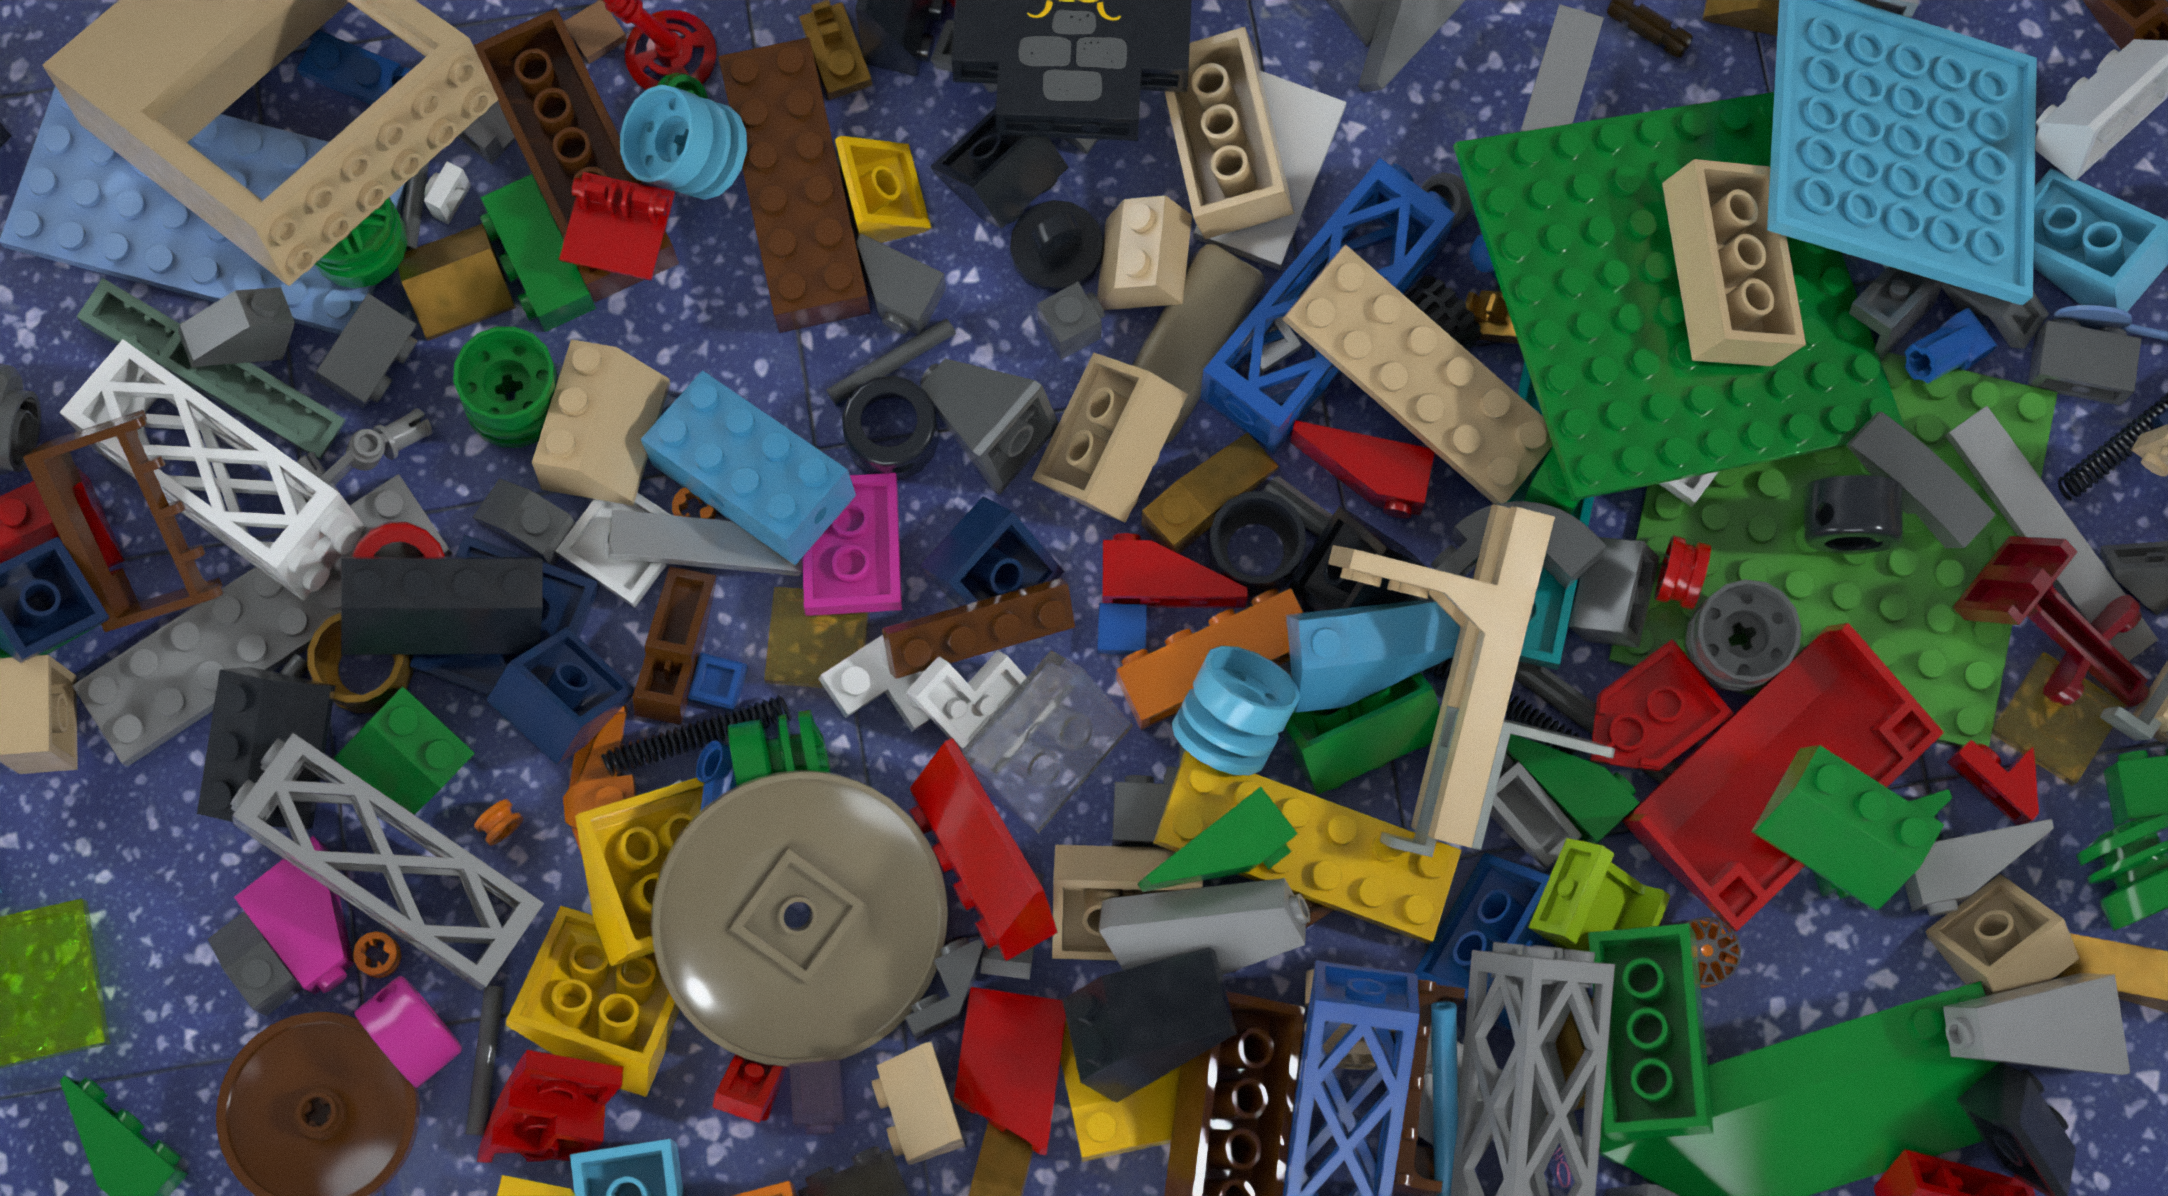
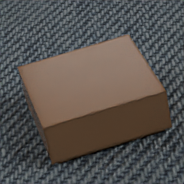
M598 0L564 21L573 42L588 64L627 41L626 34L611 12L605 9V3L602 0Z

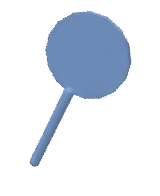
M2077 305L2061 308L2054 313V319H2072L2079 322L2080 327L2096 330L2104 327H2114L2122 329L2127 333L2168 341V331L2132 324L2131 314L2114 307Z

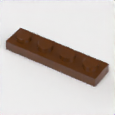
M1059 578L882 628L890 674L895 679L925 671L938 656L949 663H954L1075 628L1069 585L1065 580Z

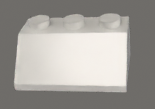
M2134 39L2120 52L2116 49L2109 52L2099 64L2095 75L2089 80L2086 77L2079 79L2068 92L2066 101L2059 107L2052 104L2041 114L2036 121L2038 132L2035 137V150L2069 178L2076 181L2167 99L2168 41Z

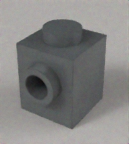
M1079 282L1037 303L1038 323L1060 360L1101 339V319L1105 317L1104 310L1093 292L1085 294Z

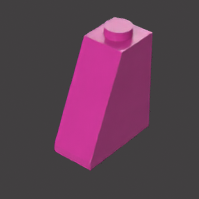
M315 836L309 838L315 851H329L326 845ZM282 859L234 897L304 989L314 995L320 990L323 993H327L346 979L347 974L345 971L354 964L340 896L285 859Z

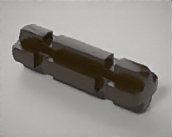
M1612 0L1607 9L1609 16L1620 23L1624 20L1629 23L1628 28L1655 45L1664 44L1666 46L1664 50L1674 57L1681 58L1690 47L1693 40L1692 34L1679 26L1676 29L1672 28L1673 22L1641 3L1637 6L1634 4L1635 0Z

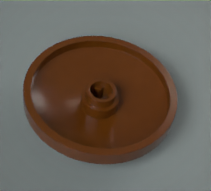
M310 1012L294 1015L280 1020L258 1033L241 1049L231 1063L223 1079L217 1100L216 1129L222 1154L235 1177L255 1196H374L397 1175L412 1150L419 1126L418 1088H415L396 1068L357 1018L333 1012Z

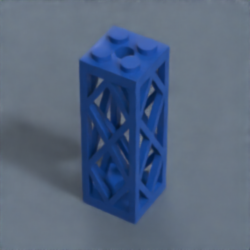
M1378 159L1203 369L1200 399L1243 432H1248L1255 441L1272 454H1275L1292 434L1295 420L1302 421L1342 373L1315 349L1313 359L1259 377L1263 346L1284 339L1279 329L1269 332L1273 328L1276 319L1285 316L1310 283L1345 244L1356 252L1392 239L1389 266L1376 271L1402 294L1418 281L1446 247L1455 213L1451 211L1450 204L1438 193L1433 191L1427 193L1413 183L1414 179L1411 174L1398 164L1392 163L1389 165L1383 159ZM1380 218L1389 225V227L1346 241L1360 224ZM1408 239L1414 246L1405 256L1406 240ZM1290 327L1295 336H1298L1299 334ZM1250 357L1248 380H1246L1237 371ZM1307 375L1298 387L1270 397L1261 391Z
M1315 961L1288 1148L1283 1196H1319L1317 1190L1344 1160L1357 1185L1348 1196H1392L1420 1015L1417 974ZM1342 1023L1354 1024L1333 1049L1326 1054L1322 1045ZM1390 1029L1396 1030L1394 1038L1392 1036ZM1363 1036L1376 1062V1066L1352 1093L1346 1097L1334 1068ZM1383 1079L1387 1086L1386 1092L1358 1122L1353 1111ZM1323 1080H1325L1327 1087L1335 1101V1104L1337 1106L1336 1110L1323 1085ZM1315 1096L1326 1122L1308 1141ZM1382 1119L1377 1156L1375 1158L1365 1136ZM1343 1123H1345V1125H1346V1127H1347V1129H1348V1131H1349V1134H1348V1135H1347V1133H1346V1131H1345V1129H1344V1127H1343V1125H1342ZM1333 1135L1338 1146L1310 1176L1305 1165ZM1355 1147L1357 1148V1150H1358V1152H1359V1154H1360V1156H1361V1158H1362V1161H1363V1163H1364V1165H1365V1167H1366V1169H1367V1171H1368V1174H1367V1175H1366V1173H1365V1171H1364V1169H1363V1167H1362V1165H1361V1163H1360V1161H1359V1158H1358V1156H1357V1154H1356V1152H1355V1150H1354Z

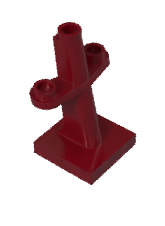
M2009 536L1952 608L1964 620L2020 625L2028 617L2066 651L2065 655L2043 688V694L2053 703L2067 706L2078 700L2084 692L2085 687L2082 681L2088 671L2126 707L2130 708L2140 704L2149 693V688L2146 685L2148 680L2109 643L2118 632H2128L2139 623L2142 617L2139 611L2140 604L2130 595L2120 596L2110 602L2090 624L2053 586L2054 581L2077 554V550L2066 539Z

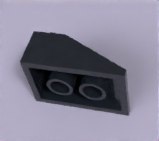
M858 0L855 11L863 58L866 65L918 77L922 61L929 63L935 43V36L930 35L934 20H942L946 0Z
M1210 947L1100 976L1062 999L1080 1082L1115 1103L1237 1033L1215 950Z

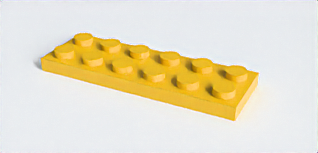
M1187 750L1184 752L1153 842L1154 844L1177 852L1259 787H1262L1298 834L1286 843L1292 852L1268 870L1262 862L1252 871L1238 875L1255 881L1285 878L1294 895L1301 894L1306 900L1426 944L1433 942L1462 850L1436 841L1433 857L1388 847L1380 842L1382 832L1414 839L1415 833L1257 774L1233 775L1216 770L1197 760Z

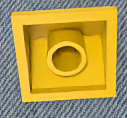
M839 136L835 139L839 163L858 236L861 233L880 243L924 233L931 229L909 144L849 136Z

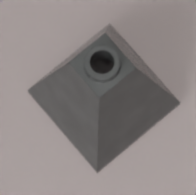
M945 358L940 365L938 363L931 365L924 372L920 381L921 388L927 392L940 419L990 488L998 495L1003 492L1052 436L1059 424L1043 386L1032 379Z

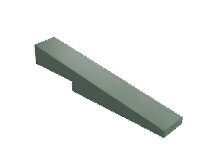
M104 278L101 279L76 316L81 325L116 345L122 339L191 388L304 452H314L320 461L346 422L343 417L250 362L191 367L178 332L180 324Z

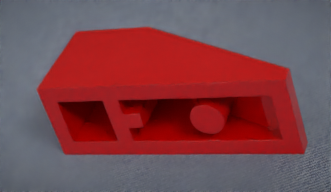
M1295 420L1290 442L1375 507L1383 508L1385 514L1396 518L1406 519L1410 518L1412 514L1421 515L1426 499L1434 451L1427 447Z
M1133 533L1115 534L1112 540H1103L1102 603L1147 605V608H1246L1247 587L1152 540H1141L1140 535Z
M1907 1149L1900 1154L1873 1186L1876 1196H2036L2032 1187L2014 1177Z

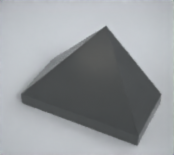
M2168 541L2101 546L2100 554L2119 583L2155 615L2160 614L2168 607Z

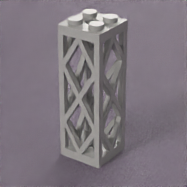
M292 733L286 743L277 738L260 762L262 764L261 769L265 771L256 784L248 779L231 801V809L235 811L233 814V825L479 991L487 987L544 903L294 733ZM305 767L327 783L295 780ZM293 801L353 805L374 854L315 851ZM277 805L294 841L266 823V820ZM377 817L436 857L393 855ZM337 870L383 873L400 913ZM402 874L458 876L481 927L425 925ZM486 891L513 908L502 926ZM443 942L489 945L478 961L473 963Z
M1493 942L1492 952L1472 950L1451 1196H1484L1474 1169L1492 1138H1494L1504 1177L1496 1196H1550L1544 1171L1558 1143L1561 1145L1575 1181L1567 1196H1595L1615 964L1594 962L1595 952L1564 949L1563 958V948L1549 946H1524L1523 949L1521 944ZM1488 973H1491V977L1495 979L1486 995ZM1591 983H1595L1593 1007L1587 987L1591 988ZM1506 1006L1515 1046L1500 1075L1486 1036L1502 1009ZM1570 1011H1572L1586 1050L1566 1082L1555 1041ZM1479 1081L1485 1108L1475 1127ZM1586 1089L1581 1140L1574 1111Z

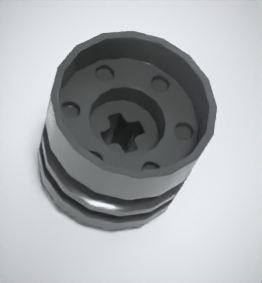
M1744 579L1724 585L1696 609L1687 625L1685 648L1688 658L1709 684L1720 690L1743 692L1760 687L1790 665L1799 649L1802 627L1795 606L1782 591L1766 582ZM1734 633L1736 635L1744 633L1748 641L1743 646L1739 644L1732 647L1728 639Z

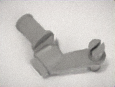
M416 408L411 413L385 427L378 424L373 427V430L363 429L354 433L346 447V454L327 471L324 470L314 452L308 453L307 457L304 455L297 463L339 492L335 485L353 468L364 471L373 469L379 464L383 454L390 460L397 458L398 451L424 437L432 435V427L428 419L420 422L419 419L424 417L425 414Z

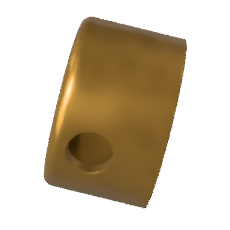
M341 612L325 620L314 632L307 649L308 670L313 681L336 685L333 702L340 708L357 714L378 712L402 686L407 690L413 676V669L410 667L413 654H392L394 658L393 670L388 679L379 688L364 695L350 692L343 685L339 676V663L343 656L341 655Z

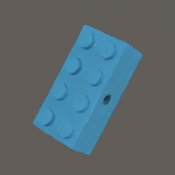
M703 370L641 438L652 466L682 487L687 488L692 494L794 565L799 562L856 496L848 469Z

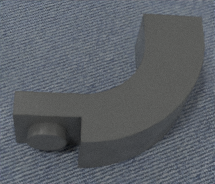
M1526 501L1495 504L1507 508L1511 506L1555 516L1543 567L1565 589L1601 558L1606 548V545L1584 523L1555 507ZM1491 506L1470 514L1454 526L1451 539L1459 548L1456 549L1453 545H1450L1442 551L1431 563L1435 570L1465 577L1476 567Z

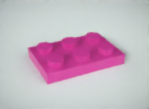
M896 473L850 475L856 496L803 556V590L806 616L902 610Z

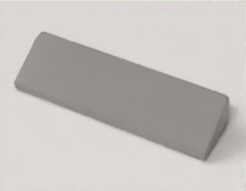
M612 510L608 558L800 576L803 573V557L796 565L792 564L732 521Z

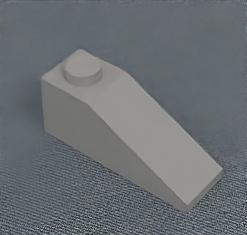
M2052 819L1934 842L1921 867L1905 882L1911 911L1927 909L1929 917L1958 911L1957 903L1976 892L2054 829Z

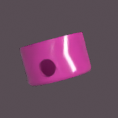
M403 976L396 977L354 1012L357 1019L380 1049L415 1088H419L462 1051L461 1044L416 988Z

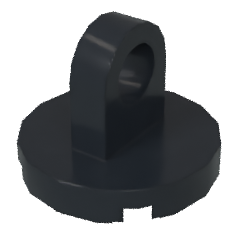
M1051 200L1034 205L1020 216L1012 230L1010 253L1015 270L1027 284L1035 288L1039 287L1049 290L1052 293H1058L1076 282H1079L1082 286L1093 278L1101 261L1103 238L1098 223L1087 210L1072 202Z

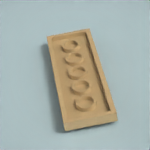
M1346 244L1335 254L1282 318L1287 325L1493 504L1507 502L1553 446L1544 417Z

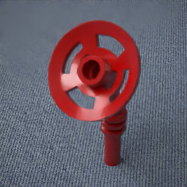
M602 0L607 11L613 13L614 16L620 18L624 23H633L635 25L626 42L625 62L631 77L642 89L646 91L657 86L659 82L644 73L647 67L661 76L673 73L689 75L684 67L692 57L693 48H704V55L699 67L690 76L699 80L702 85L708 80L716 64L717 48L712 32L701 19L680 10H663L650 14L643 8L642 0ZM667 20H677L687 23L690 26H692L696 31L691 33L684 26L674 23H667ZM675 32L681 33L685 37L681 39ZM644 33L649 37L646 51L636 54L638 41ZM658 58L659 62L666 67H662L654 61Z

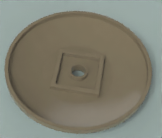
M804 770L778 772L742 783L725 792L699 812L681 832L666 857L655 887L651 916L652 943L660 974L672 999L685 1017L711 1041L729 1052L763 1064L783 1067L822 1065L844 1059L877 1043L906 1019L905 1017L912 1012L911 1006L921 1000L937 971L934 960L942 956L940 949L945 944L948 919L947 894L938 860L928 840L918 825L891 799L866 784L834 773ZM795 902L806 903L810 910L807 922L796 928L787 926L784 921L786 908Z

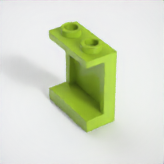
M1566 838L1528 928L1556 947L1563 948V951L1564 949L1590 951L1588 932L1659 926L1670 900V894L1663 889L1643 885L1611 862L1614 853L1605 846Z

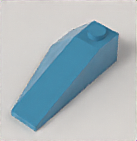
M1433 599L1286 615L1291 677L1297 685L1300 699L1294 711L1305 712L1346 707L1452 658L1460 632L1459 625Z

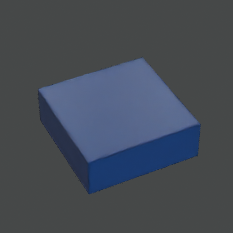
M1099 603L1097 653L1130 655L1141 649H1146L1147 605Z
M700 652L688 700L730 712L733 709L737 710L748 665Z

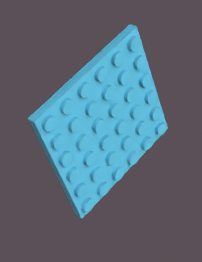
M1779 0L1767 230L2023 306L2033 298L2037 58L1855 0Z

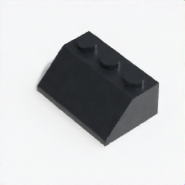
M253 667L220 669L197 814L233 822L235 811L231 809V801L248 779L255 784L265 772L261 769L262 764L260 762L277 738L286 743L292 733H294L325 754L336 685ZM304 767L295 781L320 782L321 778ZM293 801L305 829H313L317 803ZM277 805L266 820V823L272 827L288 828Z

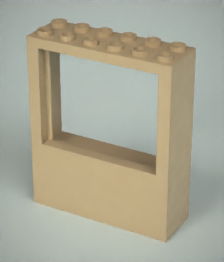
M118 0L42 65L80 125L288 286L310 270L320 258L339 241L347 237L358 224L375 209L379 208L386 199L410 178L415 176L423 166L442 149L450 145L461 132L479 116L483 115L498 100L470 38L416 0ZM348 3L354 5L426 56L264 200H261L187 143Z

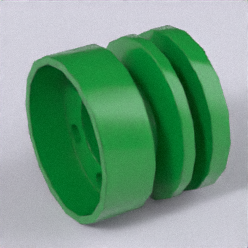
M391 198L386 199L379 208L375 209L358 224L347 237L339 241L315 263L322 276L336 285L357 289L376 285L393 274L404 258L408 241L405 224Z
M493 327L477 333L463 345L454 362L453 376L454 385L471 428L484 441L502 448H522L539 441L558 381L556 369L547 346L533 333L518 327ZM516 391V399L508 401V393Z
M811 710L798 712L800 734L792 735L787 714L779 715L778 738L770 740L760 719L728 725L730 751L737 786L758 777L778 772L804 770L831 773L824 736L814 722Z
M2168 813L2161 816L2140 817L2098 836L2085 850L2076 854L2081 866L2099 859H2103L2106 865L2105 868L2087 877L2090 884L2113 880L2117 889L2099 901L2113 931L2168 908V840L2161 842L2158 833L2168 829Z

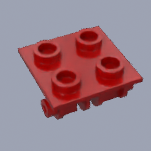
M583 172L581 178H575L573 181L571 194L576 199L559 261L652 281L675 191Z

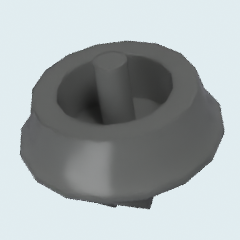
M1442 172L1432 175L1423 183L1421 188L1427 193L1430 191L1436 192L1450 204L1451 211L1455 213L1451 229L1457 228L1466 220L1471 210L1472 202L1463 179L1455 174Z

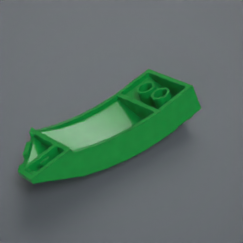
M1981 981L1708 1065L1714 1134L1612 1141L1604 1132L1602 1109L1599 1155L1615 1164L1621 1163L1644 1176L1643 1180L1653 1185H1658L1679 1196H1810L1886 1172L1905 1149L1934 1157L1984 1141L1956 1099L1999 1062L1951 1057L1943 1006L1986 996Z

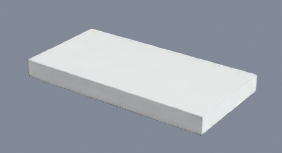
M1260 71L1295 214L1204 239L1197 225L1193 238L1207 244L1217 245L1231 253L1280 270L1347 102Z

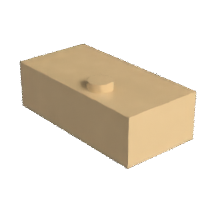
M1241 27L1191 42L1187 92H1164L1193 218L1204 239L1295 214L1256 52L1246 28Z
M1694 159L1662 183L1692 361L1773 366L1806 345L1787 237L1767 230L1770 167Z

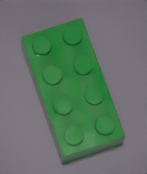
M1689 923L1588 932L1589 950L1595 952L1594 962L1615 964L1603 1097L1605 1135L1612 1141L1714 1134L1696 934ZM1592 983V987H1593V999H1594L1595 983Z

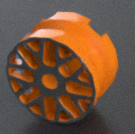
M1703 916L1689 920L1686 923L1690 924L1696 934L1701 989L1724 982L1734 974L1740 963L1741 946L1738 936L1718 918ZM1722 926H1724L1729 931V933H1726L1723 930Z

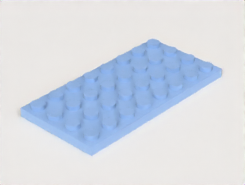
M56 86L0 237V244L6 249L212 302L219 301L235 290L281 287L295 323L341 335L366 295L369 293L373 296L376 285L356 289L336 285L322 276L315 264L288 286L80 125ZM220 114L187 143L261 200H264L329 142ZM407 182L390 196L399 215L405 200Z

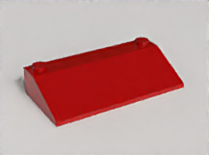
M1849 623L1830 625L1825 627L1792 659L1790 665L1769 680L1658 785L1622 822L1662 866L1729 928L1737 932L1805 867L1751 832L1799 748L1821 745L1883 786L1888 787L1944 732Z

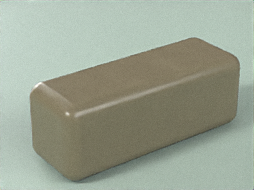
M1207 244L1195 251L1186 268L1183 304L1164 306L1132 363V366L1150 371L1188 394L1180 410V415L1173 424L1165 443L1172 441L1176 437L1201 398L1203 369L1248 317L1265 287V277L1261 271L1214 244Z

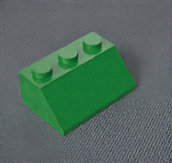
M1419 672L1346 707L1305 712L1293 711L1281 733L1300 772L1314 792L1319 795L1327 790L1336 789L1345 782L1372 769L1381 768L1388 762L1415 749L1428 746L1433 740L1440 707L1433 687Z
M1821 745L1799 748L1751 832L1873 910H1879L1921 867L1945 824Z

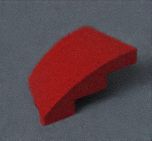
M970 987L953 1100L954 1103L972 1114L982 1115L990 1125L1004 1132L1008 1129L1032 1144V1150L1041 1155H1047L1066 1022L1062 1000Z
M526 1050L509 1076L492 1111L478 1149L477 1162L492 1163L495 1153H520V1155L525 1157L526 1162H544L547 1160L571 1161L570 1154L595 1151L603 1143L605 1105L622 1086L623 1067Z

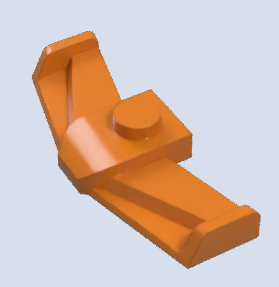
M626 705L612 717L585 747L574 753L569 789L563 796L565 823L573 831L581 856L582 852L575 816L581 812L637 796L635 777L632 774L617 776L618 773L615 767L614 776H610L601 757L602 754H606L608 748L613 751L614 747L617 746L621 750L625 720L628 713Z

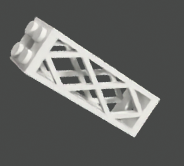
M122 339L64 406L60 414L76 431H80L140 410L146 412L157 398H164L178 408L180 416L145 414L147 424L144 427L185 430L191 447L150 445L144 427L138 430L139 440L148 459L161 455L165 460L196 461L201 477L166 475L160 469L154 470L168 503L182 500L185 510L181 513L303 601L311 592L319 590L327 581L330 569L342 555L348 554L354 549L357 541L360 539L361 532L365 528L341 494ZM199 430H200L201 433H202V436H203V439H204L206 448H204V445H203V442H202V439H201ZM117 436L90 445L95 451L136 479ZM216 436L235 449H220ZM210 462H212L217 478L214 477ZM225 463L258 465L272 475L273 481L230 479ZM189 490L206 491L211 506ZM220 492L223 494L228 511H226ZM235 493L279 495L285 515L242 512ZM247 526L283 528L285 530L275 542H262L249 534Z

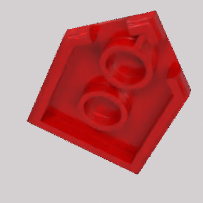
M1672 638L1597 694L1592 741L1615 748L1613 758L1591 753L1590 762L1658 772L1728 720L1734 713Z

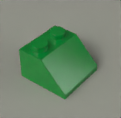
M402 686L342 748L334 759L351 773L415 815L475 753Z

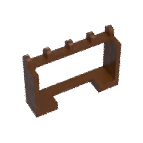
M144 410L46 441L23 456L64 546L109 616L108 621L101 624L104 632L203 603L223 594L221 588L223 585L220 578L205 581L194 561L206 554L202 544L188 547L174 515L185 510L182 500L168 503L154 473V470L165 465L162 456L158 455L148 459L139 440L138 430L147 424ZM117 436L186 587L138 602L123 568L109 571L71 489L81 482L82 478L69 451Z
M1418 980L1420 1015L1392 1195L1436 1196L1442 1192L1443 1182L1434 1180V1148L1416 1146V1141L1418 1140V1124L1425 1081L1424 1074L1428 1040L1430 1039L1431 1004L1439 1001H1449L1458 1006L1464 1000V988L1436 985V982L1429 980Z

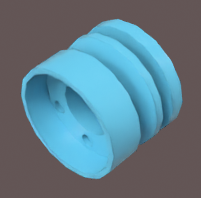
M667 85L649 88L635 99L625 115L620 133V154L626 169L637 180L703 200L721 195L734 183L742 170L747 152V134L741 117L730 106L701 98L693 93Z
M1220 646L1211 649L1193 681L1194 689L1189 690L1172 722L1174 736L1182 747L1197 760L1216 770L1233 775L1255 774L1262 770L1279 738L1278 733L1283 731L1300 699L1298 687L1288 673L1273 661L1256 652L1232 646Z

